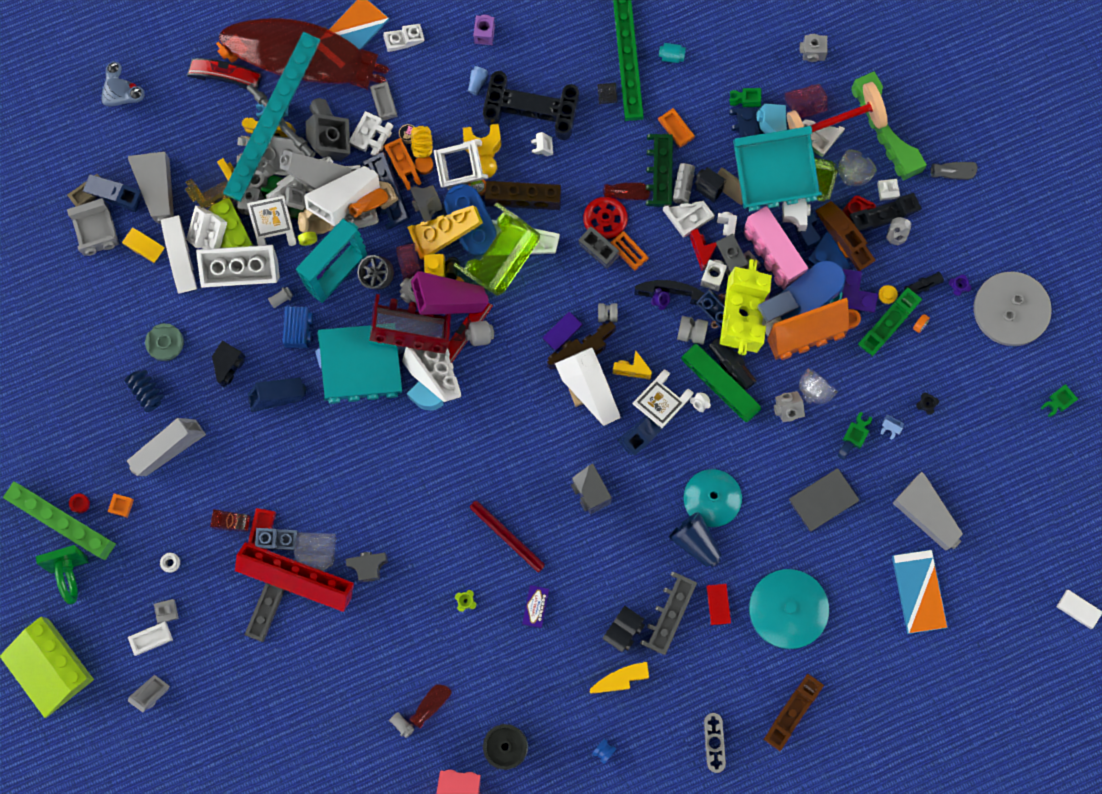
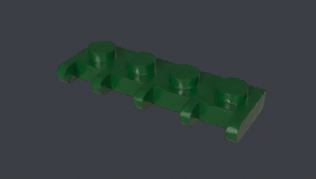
M648 134L647 140H654V150H647L646 155L654 156L653 167L646 168L647 173H653V184L646 185V190L653 191V200L645 201V205L671 207L673 134Z

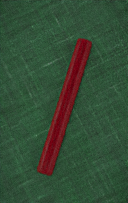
M474 501L470 505V509L535 571L540 572L545 567V564L478 501Z

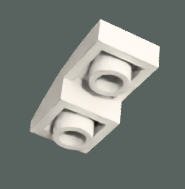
M420 24L402 26V30L384 32L383 35L388 52L424 42Z

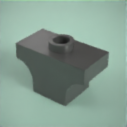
M433 185L426 188H419L417 186L410 188L414 198L412 204L415 212H420L424 222L432 220V215L443 209Z
M733 233L716 242L730 272H732L734 267L744 269L749 267Z
M372 552L360 553V557L346 559L347 567L357 571L358 581L361 583L380 580V568L388 563L385 553L372 555Z

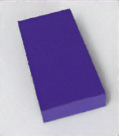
M568 312L542 338L557 352L583 324Z

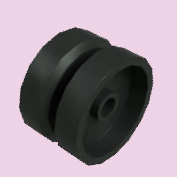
M501 724L495 726L488 731L484 738V756L497 769L509 770L516 768L524 761L527 755L528 743L526 736L513 725ZM504 743L509 744V749L507 751H504L501 748V746L504 745Z

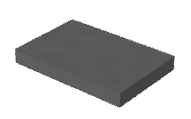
M838 468L789 498L790 503L810 532L860 501Z

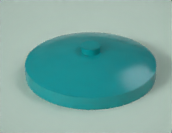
M783 569L770 573L756 585L750 597L749 615L754 629L767 643L782 649H797L812 643L821 635L828 621L829 604L823 588L813 577L798 570Z

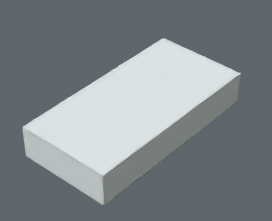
M1066 590L1056 606L1090 629L1094 628L1102 614L1101 610L1069 590Z
M162 622L128 637L134 656L173 641L167 622Z

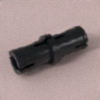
M936 272L926 278L921 277L917 282L905 286L904 291L908 287L915 294L922 291L927 292L929 288L943 283V276L940 272Z

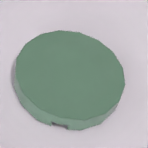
M165 323L154 326L148 332L145 339L146 350L153 358L159 361L173 360L180 354L184 345L183 335L178 328Z

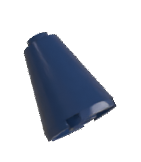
M699 512L689 516L682 522L679 528L676 527L670 533L669 537L674 543L706 567H714L721 561V552Z

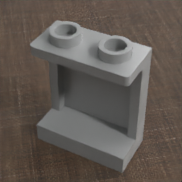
M103 198L67 209L77 235L78 250L84 256H91L96 254L97 251L103 249L110 250L119 245L109 206Z

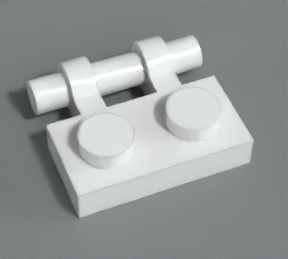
M365 111L350 138V146L364 152L370 146L373 148L370 154L374 157L383 151L386 139L390 138L393 125L387 122L385 127L380 126L382 123L381 118ZM376 132L381 134L377 141L373 140Z

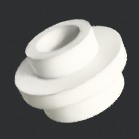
M167 553L162 556L160 566L165 572H175L180 566V559L174 553ZM169 560L174 561L172 566H168Z

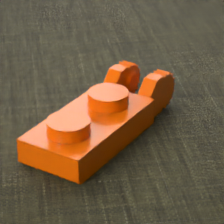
M401 138L384 145L406 189L410 190L411 188L410 182L406 178L409 174L413 175L417 185L422 184L416 172V167Z

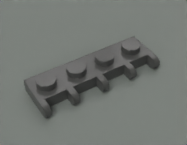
M675 572L670 574V576L677 579L673 589L664 588L663 592L670 595L665 607L656 606L655 610L662 613L657 625L648 624L647 628L654 631L649 643L644 640L640 642L641 645L662 655L667 653L697 582Z

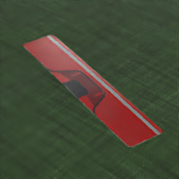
M489 302L481 313H469L449 341L447 348L450 353L449 359L451 363L467 343L465 329H468L471 322L483 321L493 307Z

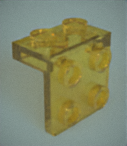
M192 178L185 182L188 186L185 190L193 202L197 201L201 208H208L215 204V200L228 197L223 194L228 183L227 180L204 193L200 192Z

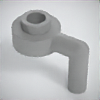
M265 160L261 161L260 166L266 171L263 173L256 171L249 186H255L261 190L262 187L265 188L267 185V178L276 173V169Z

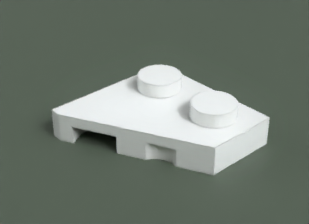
M704 201L694 202L693 204L684 203L674 207H663L664 213L683 238L689 235L692 230L698 229L714 218V214Z

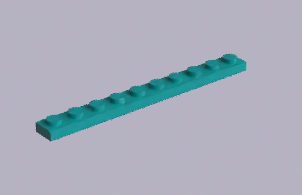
M306 32L302 33L223 191L224 195L239 202L242 201L320 44V39Z

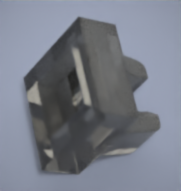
M616 83L597 84L599 104L617 103Z

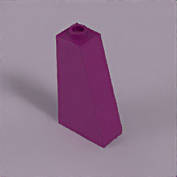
M417 272L411 280L420 315L481 313L488 305V295L485 293L483 286L425 272Z

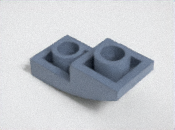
M790 291L779 294L757 306L766 323L784 316L799 307Z
M256 528L255 546L264 549L297 550L298 531Z

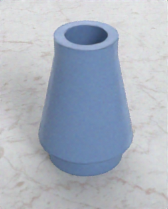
M478 66L471 70L467 92L478 95L479 90L488 78L487 70Z

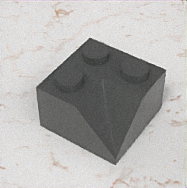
M314 114L305 121L306 139L323 158L329 156L332 160L342 161L350 155L349 119Z
M593 463L572 477L573 484H571L575 495H580V504L585 512L589 511L591 515L611 504L612 497Z

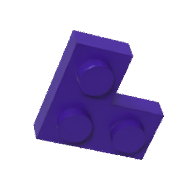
M842 269L845 273L842 299H848V309L874 313L878 294L859 291L862 272Z

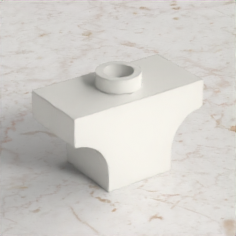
M800 199L797 204L791 205L783 202V222H791L797 226L798 231H806L807 216H810V204H807L805 199Z

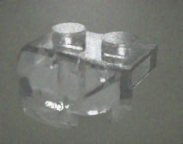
M297 532L294 547L296 561L324 571L329 566L332 567L335 560L336 534Z

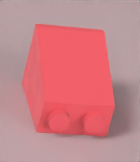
M440 771L436 794H479L480 775L474 772Z

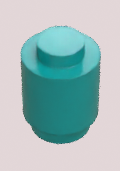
M664 43V46H660L659 57H662L664 62H684L686 47H681L679 44Z

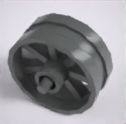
M367 256L358 266V279L366 288L385 289L393 280V265L385 257ZM376 259L382 260L378 266L376 265ZM384 265H385L386 271H383V270L381 269ZM372 277V281H371V285H370V284L368 283L367 279H369V278ZM378 279L380 281V284L378 286H375L376 280Z

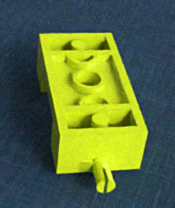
M754 259L749 260V269L734 267L728 276L720 344L738 348V354L740 355L741 353L746 355L747 351L757 353L765 340L766 326L762 325L763 316L757 306L765 302V298L770 293L772 275L756 271L757 260L754 261ZM739 310H745L748 316H742Z

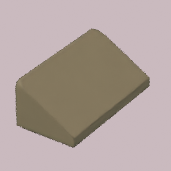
M721 167L718 174L726 179L723 193L742 205L739 179Z

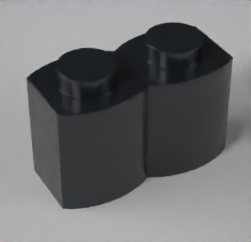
M706 167L705 170L702 168L696 176L695 190L715 203L724 190L726 179L709 167Z
M624 605L602 639L620 652H623L624 649L628 651L634 643L632 640L634 634L637 633L639 635L645 626L642 623L644 618Z

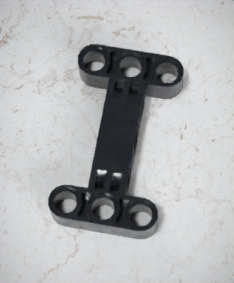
M495 71L491 75L483 107V119L487 126L499 124L501 114L504 112L555 122V135L558 139L567 140L571 137L579 102L577 86L573 84L566 85L563 88L561 99L507 89V76L504 72ZM498 80L503 81L501 84H496L495 82ZM568 94H574L575 96L572 97V98H569V97H567L566 95H568ZM493 97L500 98L497 101L491 100ZM565 110L571 111L570 114H564L563 112ZM489 114H495V115H496V116L493 117V118L487 117ZM561 127H566L568 130L560 131L559 129Z

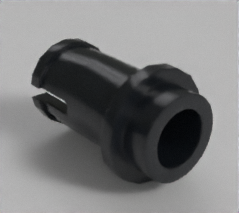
M449 257L445 262V277L456 280L460 262L456 257Z

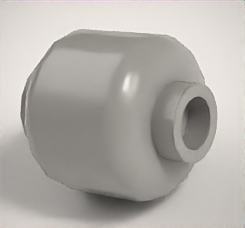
M487 321L471 322L468 329H465L466 340H470L473 346L490 344L491 340L494 339L492 324L489 325Z

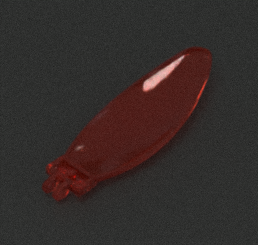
M282 18L249 20L232 24L223 29L219 34V40L228 52L254 66L278 75H282L303 32L320 39V44L302 78L303 81L333 84L350 83L368 90L370 80L377 83H384L386 81L384 76L372 74L373 70L384 74L389 71L387 66L376 64L378 54L363 49L360 50L333 31L304 21Z

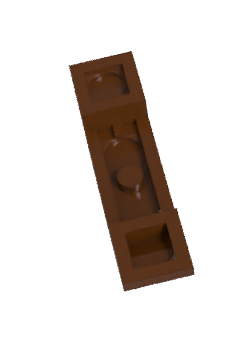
M807 673L773 722L763 740L780 752L824 685Z

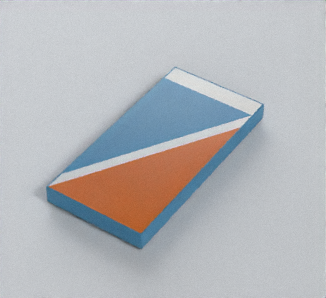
M356 0L320 38L317 51L342 71L389 21V17L369 0Z
M932 550L893 555V565L907 634L948 628Z

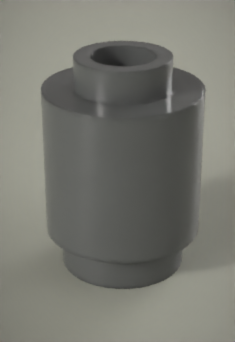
M316 98L311 102L312 104L309 108L312 115L333 116L325 99Z

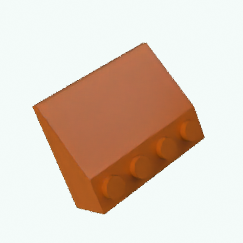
M844 298L774 323L767 340L775 360L779 358L781 360L788 359L793 353L798 351L799 354L810 350L809 347L815 345L817 347L824 346L828 343L827 341L832 339L835 341L843 339L849 330L848 299Z

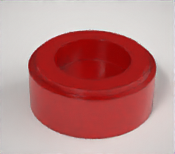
M78 493L70 498L69 507L73 512L81 514L89 509L90 500L87 496Z

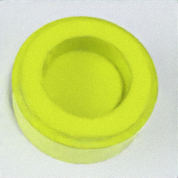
M305 232L298 236L299 244L302 246L312 245L318 240L315 232Z

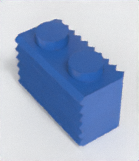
M285 307L283 345L285 348H308V344L312 342V332L309 331V326L313 324V313H310L308 307Z

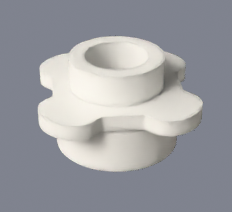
M697 393L695 397L690 398V403L699 412H704L706 408L711 406L710 399L705 393Z

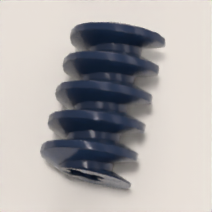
M147 370L133 372L124 381L128 383V387L132 389V393L136 395V399L140 401V405L144 407L145 412L155 410L160 406L164 395H157L160 389H153L156 383H149L152 378L151 376L145 377L148 373Z

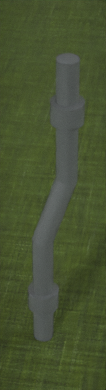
M252 84L248 85L247 90L254 96V99L260 105L266 107L269 101L268 97L262 91L259 92ZM282 118L279 124L280 129L294 142V146L303 151L307 156L313 158L315 152L302 137H298L287 126L284 118Z

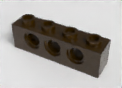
M486 181V206L560 210L561 185Z

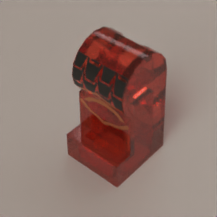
M213 509L210 527L215 530L248 532L250 516Z

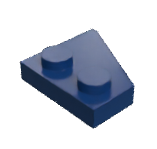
M827 231L807 262L814 266L822 261H831L838 264L842 269H848L850 264Z

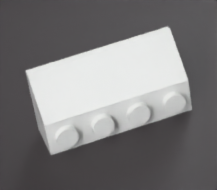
M273 245L196 250L201 287L277 283L280 278L278 259Z

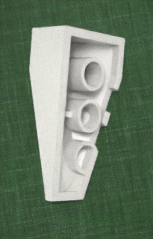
M406 347L402 362L412 376L443 402L461 397L458 381L453 373L454 367L449 359L450 353L448 348L446 353L442 354Z
M588 348L555 363L562 381L603 426L621 418L593 348Z

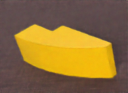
M647 662L633 664L607 675L590 688V694L630 689L629 681L649 679Z

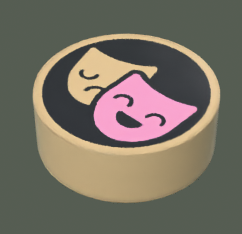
M406 124L400 128L399 137L403 143L411 144L413 125Z

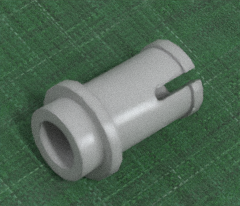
M283 287L282 291L269 297L268 300L273 308H276L285 301H290L293 294L288 287Z
M399 712L394 714L389 720L401 732L400 735L402 737H409L415 730L413 724H409Z

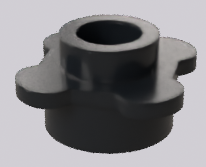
M925 392L922 393L921 400L916 404V407L919 410L926 411L928 415H932L934 408L939 404V400Z

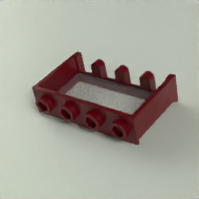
M376 294L369 341L435 353H446L449 344L451 314H445V316L434 314L420 315L416 311L417 304L415 302H410L407 310L397 308L398 300L395 298L390 300L389 306L378 305L380 294Z

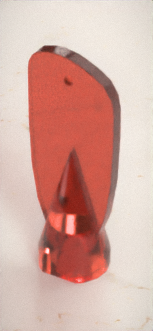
M644 183L604 184L603 187L604 198L615 197L627 200H647L650 196V192L646 190Z
M440 684L433 686L420 703L416 713L409 718V721L421 729L424 722L433 716L450 697L451 690L447 686Z

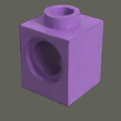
M489 15L476 16L473 35L475 44L493 45L494 17ZM483 27H487V28H488V29L485 30V31L481 30V28H483Z

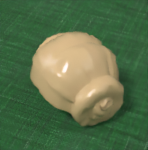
M306 208L304 212L299 213L298 225L301 232L323 234L332 231L334 228L333 225Z

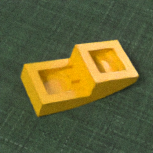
M133 227L122 241V244L152 263H155L165 247Z

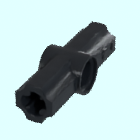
M718 337L709 345V348L720 361L722 369L744 390H748L757 380L746 368L741 355L736 351L734 352L731 347L721 345V337Z

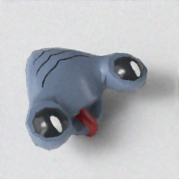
M113 61L106 67V80L101 100L103 105L108 107L138 103L145 96L144 90L140 86L118 78L122 70L119 62Z

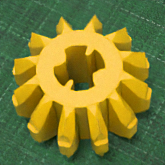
M428 126L413 127L411 130L412 153L415 157L426 158L432 154L433 141L431 130Z

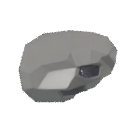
M901 217L893 219L886 236L888 242L897 246L905 243L912 223L908 219Z

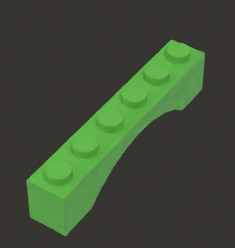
M875 71L856 79L853 83L852 94L855 98H858L860 107L866 105L863 95L864 84L873 82L880 95L882 94L883 86ZM866 112L871 128L875 129L878 134L879 143L884 145L888 159L892 160L895 165L896 174L901 176L904 181L922 173L927 164L919 150L902 141L893 133L888 124L886 127L878 129L874 125L869 112Z
M14 481L3 496L5 500L103 560L107 559L116 545L113 541Z

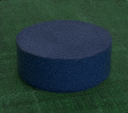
M846 441L840 449L838 457L845 460L854 444Z

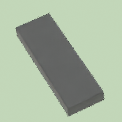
M265 583L244 634L245 636L264 642L285 592L284 589Z

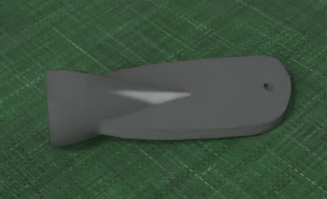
M952 162L942 165H931L932 178L941 176L949 179L969 180L977 172V165L974 162Z

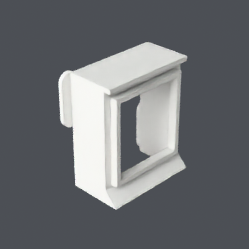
M480 139L434 150L440 186L442 188L450 190L459 184L467 185V183L488 179V175L482 173L478 147L482 146ZM469 149L473 175L449 180L445 154Z

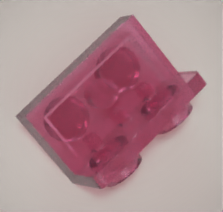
M820 84L785 93V100L791 111H797L800 118L828 110L827 95Z

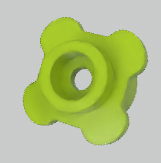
M468 590L467 592L455 595V599L458 602L457 609L460 612L476 607L473 591Z

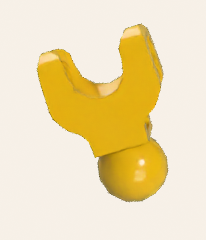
M491 124L490 133L484 138H477L473 135L471 127H463L464 142L475 139L482 141V146L478 147L482 173L488 175V178L492 177L497 170L494 155L501 148L499 124Z

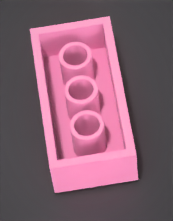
M767 206L748 216L744 227L745 237L754 244L756 254L764 259L766 269L775 276V283L782 287L783 290L807 272V265Z

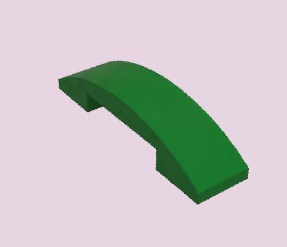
M907 287L858 345L873 357L922 299Z

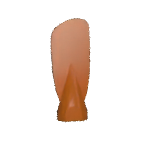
M378 188L363 196L356 203L350 204L348 206L349 213L356 218L363 212L385 204L388 201V195L383 189Z

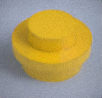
M885 285L879 290L878 297L881 302L891 304L897 299L898 293L893 286Z

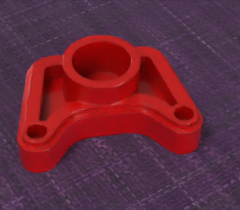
M856 195L842 211L850 219V214L864 209L876 208V205Z

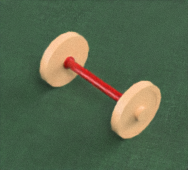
M873 82L863 85L866 105L810 125L812 132L869 112L874 125L878 129L886 127L888 124L886 109L876 85ZM793 110L787 113L789 129L804 127L797 111Z

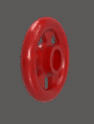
M599 197L587 205L583 214V221L587 230L593 227L605 239H611L623 232L628 222V214L624 205L617 199ZM607 205L614 206V211L606 209ZM599 206L601 210L595 214L593 210ZM608 215L609 218L605 220L602 216ZM615 215L620 216V223L614 222ZM594 219H596L597 223L599 224L596 227H594L591 223V221ZM603 227H612V231L604 232Z

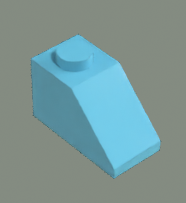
M764 104L758 110L757 121H759V128L764 133L787 130L786 105Z

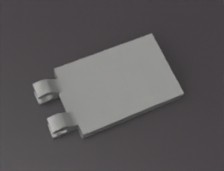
M241 135V137H238V145L246 146L250 137ZM273 136L262 161L265 160L276 169L275 174L288 176L289 174L280 169V158L284 150L307 155L294 146V142L290 138ZM242 154L237 155L236 163H238ZM260 165L257 169L260 172L266 171Z

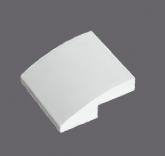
M195 206L186 240L195 248H220L227 222L211 211Z

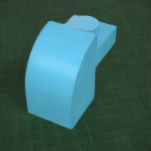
M420 381L407 393L409 399L424 410H436L444 405L443 401Z

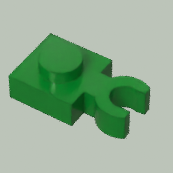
M743 88V92L732 90L730 91V105L736 106L742 103L743 107H761L762 89Z
M1065 384L1049 397L1051 401L1044 403L1041 409L1050 407L1052 411L1047 416L1052 417L1056 414L1057 408L1062 412L1077 401L1078 398Z
M862 412L856 417L857 424L851 422L843 438V441H850L859 449L869 433V430L865 429V427L872 421V417H869L866 422L862 421Z

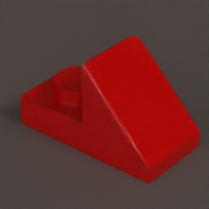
M698 229L690 232V240L701 271L706 269L708 261L711 260L717 244L715 242L705 245L704 235L700 234Z

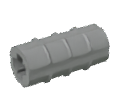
M683 163L679 165L673 196L675 203H689L695 167L691 164Z

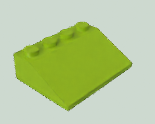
M39 617L25 628L0 655L2 661L44 718L50 716L94 680L52 622L45 617Z

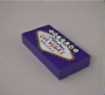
M530 585L522 625L542 628L549 589Z

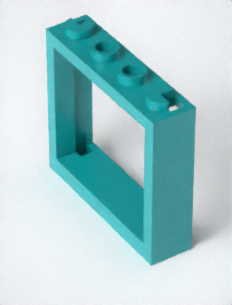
M342 219L296 268L308 292L321 303L333 293L367 256L366 246L362 243L363 239L360 237L361 234L358 231V227L350 221L347 222L345 219ZM348 242H350L351 245L331 265V267L323 274V276L317 280L316 277L322 272V270L335 258V256L348 244Z

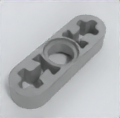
M710 713L704 719L706 763L711 772L719 773L724 770L726 765L723 721L720 715ZM712 716L715 720L719 721V724L715 725V731L720 730V735H708V731H712V726L708 725L707 722L711 720ZM717 737L720 740V746L717 749L709 746L710 738ZM709 751H721V755L717 754V760L721 761L722 765H719L717 770L710 764L714 761V755L710 756Z

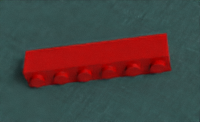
M246 542L236 556L235 571L342 612L345 611L351 600L354 583Z

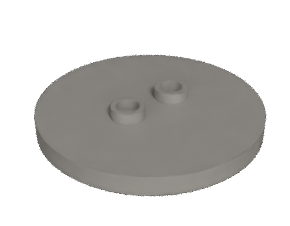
M1003 272L989 278L978 290L974 300V316L979 328L991 340L1006 346H1021L1034 341L1046 330L1051 319V302L1046 290L1034 278L1019 272Z

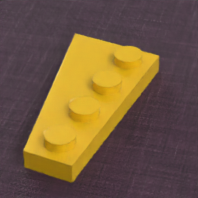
M472 205L446 216L442 215L427 222L423 221L418 225L408 226V230L420 259L424 260V255L435 254L483 224L477 207Z

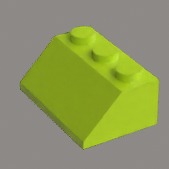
M229 197L213 204L208 209L227 222L220 248L254 246Z

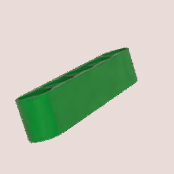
M694 344L681 356L682 361L743 421L748 423L761 410L760 405L697 344Z

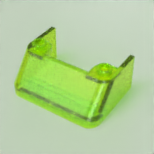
M496 203L495 206L503 212L497 219V226L501 229L480 261L472 259L466 263L465 268L457 263L453 266L498 296L506 290L539 242L540 234L517 215Z

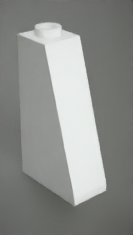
M363 166L307 193L304 196L306 209L335 226L349 214L348 206L350 204L356 203L363 196L380 188L379 175L374 170Z

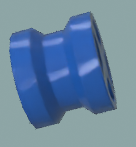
M604 738L592 754L598 756L601 762L605 764L617 748L610 746Z

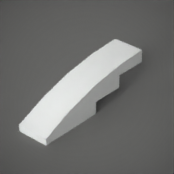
M180 216L162 219L163 235L178 294L198 289L192 271L190 251Z

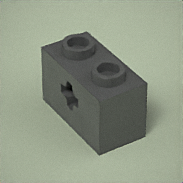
M590 227L578 240L579 245L606 269L620 256L619 250L593 227Z

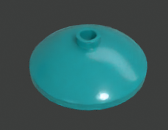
M708 469L697 473L689 480L684 490L683 500L689 516L699 512L707 527H720L736 517L741 508L742 494L738 483L731 475L721 470ZM711 493H716V494H717V498H716V499H712V498L710 497V494H711Z

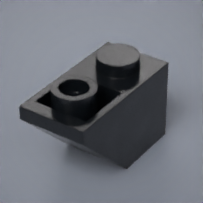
M223 340L212 355L217 382L225 388L227 384L229 385L232 382L233 374L237 368L242 367L245 355Z

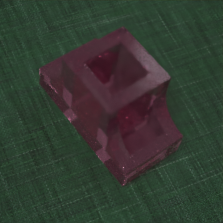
M415 243L397 247L396 252L403 280L407 277L411 279L417 272H421Z

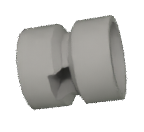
M682 316L677 340L688 342L691 339L693 343L703 345L708 321L702 319L694 321L692 317Z

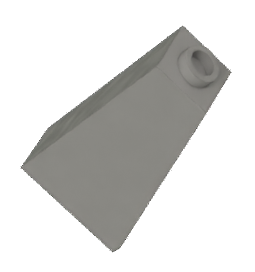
M284 150L280 158L281 170L313 190L351 171L350 167Z
M166 152L128 156L129 163L153 220L161 224L162 219L174 217L170 158Z
M177 418L127 460L130 465L129 468L137 476H148L206 434L196 419Z
M921 472L894 500L893 504L945 551L950 548L955 549L960 544L961 540L959 538L963 533L925 474Z

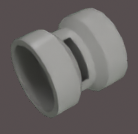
M598 303V322H605L606 320L617 322V303H611L610 305Z

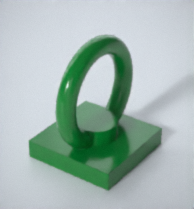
M75 545L35 556L39 566L50 574L55 573L57 586L64 601L70 605L76 603L78 589L72 569L73 567L89 563L87 555ZM63 573H65L69 585V591L65 584Z

